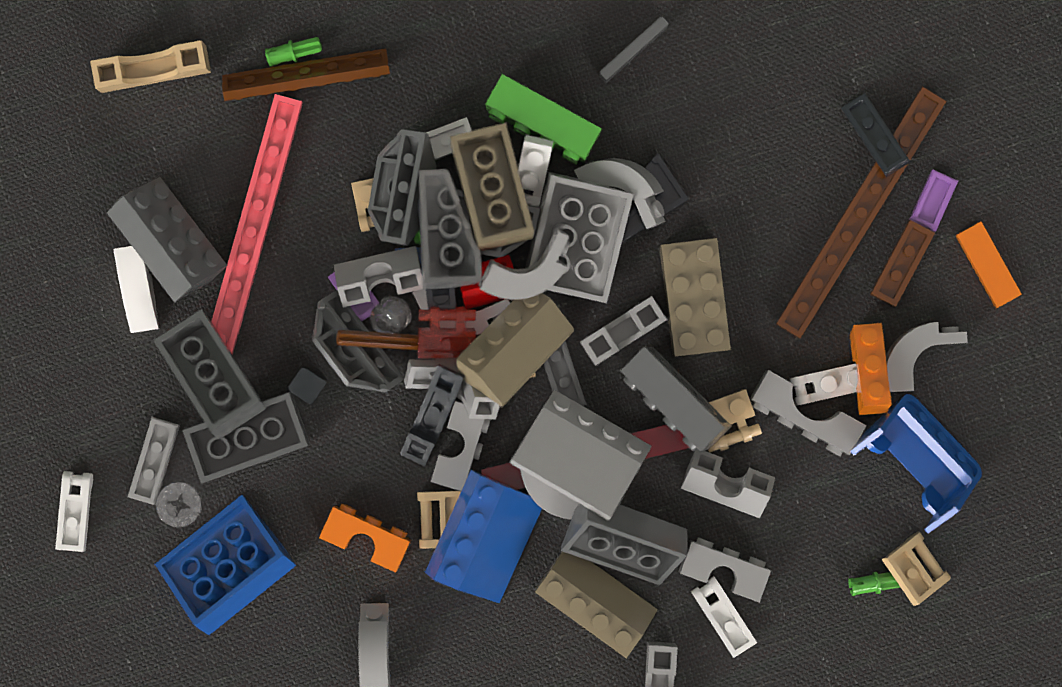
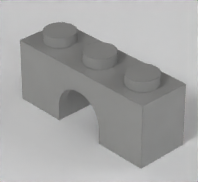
M416 246L334 265L337 289L343 307L369 302L371 289L380 283L388 282L394 284L398 295L423 289L422 267Z
M651 296L580 343L596 366L667 319Z
M458 401L454 402L447 428L455 430L463 436L465 447L463 452L455 457L439 454L431 482L462 491L471 471L473 459L479 460L483 447V444L478 443L481 432L487 433L491 419H469L465 405Z
M696 449L686 469L681 489L760 518L771 497L775 477L751 468L741 478L728 477L720 470L722 457L706 451L700 452Z
M698 538L696 542L689 541L687 557L682 561L679 568L680 574L707 583L710 573L716 567H729L734 573L731 591L760 602L771 570L765 567L766 562L754 557H750L749 561L738 558L739 552L724 547L723 552L712 548L714 543L702 538Z
M647 641L645 687L674 686L677 664V645L675 643Z

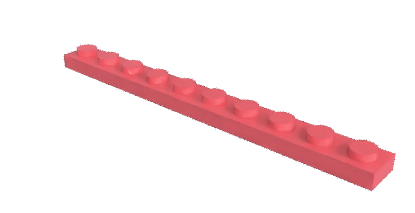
M277 94L274 95L211 321L232 355L303 104L302 101Z

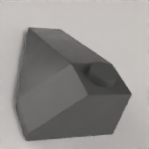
M448 170L419 171L423 289L454 288L482 282L480 251L473 238L470 225L464 215Z

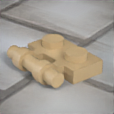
M746 389L709 402L730 424L737 423L739 429L733 433L723 435L708 450L709 453L718 449L720 451L727 450L729 445L741 441L746 443L752 441V437L762 434L759 424L748 427L745 419L755 416Z

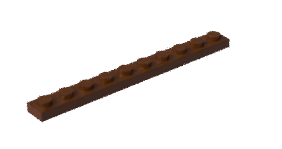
M924 87L919 90L893 132V136L909 160L913 157L946 103L944 99ZM877 162L874 163L782 312L776 325L799 339L802 337L907 165L886 177Z

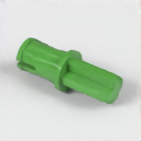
M318 37L296 43L289 40L287 44L265 49V54L269 66L292 60L298 62L299 57L320 52L322 45Z
M873 572L870 576L849 578L848 580L849 588H852L850 590L852 596L869 592L880 594L881 590L900 588L891 572L882 574Z

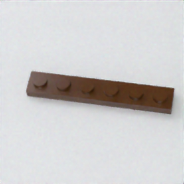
M387 49L222 75L223 97L225 101L240 100L246 97L269 95L289 90L295 91L301 88L350 82L356 79L390 74Z

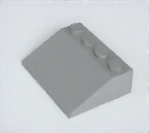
M548 172L539 207L540 213L536 231L531 241L525 268L534 265L542 257L555 229L558 228L569 236L567 240L570 242L568 251L564 257L559 256L558 260L565 263L567 268L557 282L547 290L607 303L634 194L582 179Z
M554 390L510 463L609 520L652 446Z

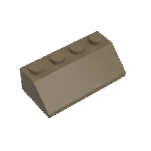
M543 293L525 299H514L456 359L458 373L465 375L463 381L503 407L574 332V328L552 299Z
M563 551L535 588V593L625 658L628 657L639 642L658 610L592 561Z

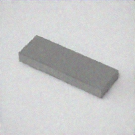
M156 417L151 418L129 490V498L156 505L180 426L179 424Z

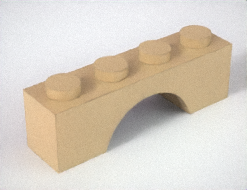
M201 40L174 45L167 50L152 54L114 56L90 61L95 89L101 93L211 73L207 48Z

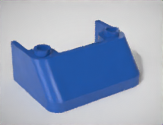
M909 394L899 399L889 408L887 413H884L869 427L850 451L855 455L865 446L877 454H882L889 450L925 488L922 493L923 507L933 515L924 529L927 533H930L959 512L982 476L981 468L976 460L917 398Z

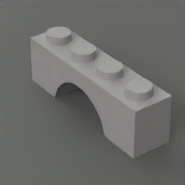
M766 370L750 397V400L755 402L753 408L766 415L770 411L779 416L778 422L790 429L794 425L803 429L804 431L801 435L815 443L818 439L828 444L826 449L838 456H841L842 453L850 455V451L858 442L866 425L843 412H837L830 418L819 421L803 416L793 401V384Z

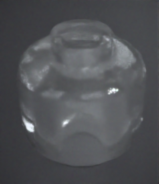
M397 296L385 297L371 310L370 314L373 329L376 332L399 334L411 322L412 318L408 304Z

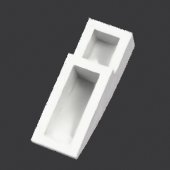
M132 246L114 249L120 289L131 333L159 329L152 276L149 274V268Z

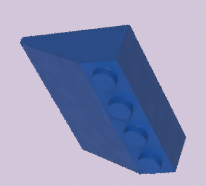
M471 470L425 573L433 580L454 589L500 603L542 508L537 505L529 494Z
M241 495L159 560L155 566L194 626L210 635L293 569L296 564L247 499Z

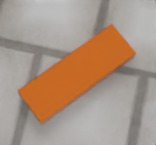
M982 222L955 235L995 308L1022 295Z

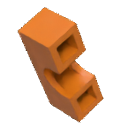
M882 323L853 325L850 333L852 359L856 361L858 383L856 393L859 415L887 413L891 406V396Z
M348 505L334 506L319 538L346 549L352 536L360 533L366 534L372 538L375 544V551L371 562L397 572L411 542V539L406 538L408 533L393 526L391 530H388L381 526L382 521L367 515L365 519L355 515L357 510Z

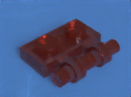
M439 307L419 309V321H430V328H418V358H458L476 339L475 328H465V321H476V310H465V307H455V310H440ZM440 321H455V328H439Z

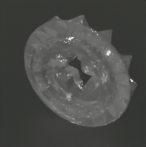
M177 482L169 484L161 490L157 497L156 509L158 515L170 526H187L196 520L201 511V497L195 488L186 483ZM181 493H183V503L190 506V508H182L176 516V507L168 503V501L178 500Z

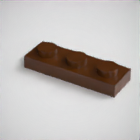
M909 220L870 294L896 307L935 232Z

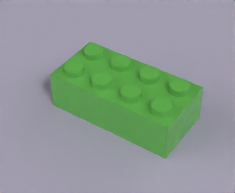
M503 74L486 103L491 119L500 124H504L507 121L514 125L513 130L524 137L532 135L537 138L553 141L551 151L556 148L563 152L562 157L577 165L578 161L583 164L585 163L601 133V128Z

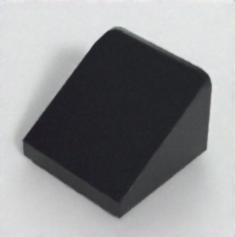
M302 366L287 387V390L311 405L327 382L305 366Z

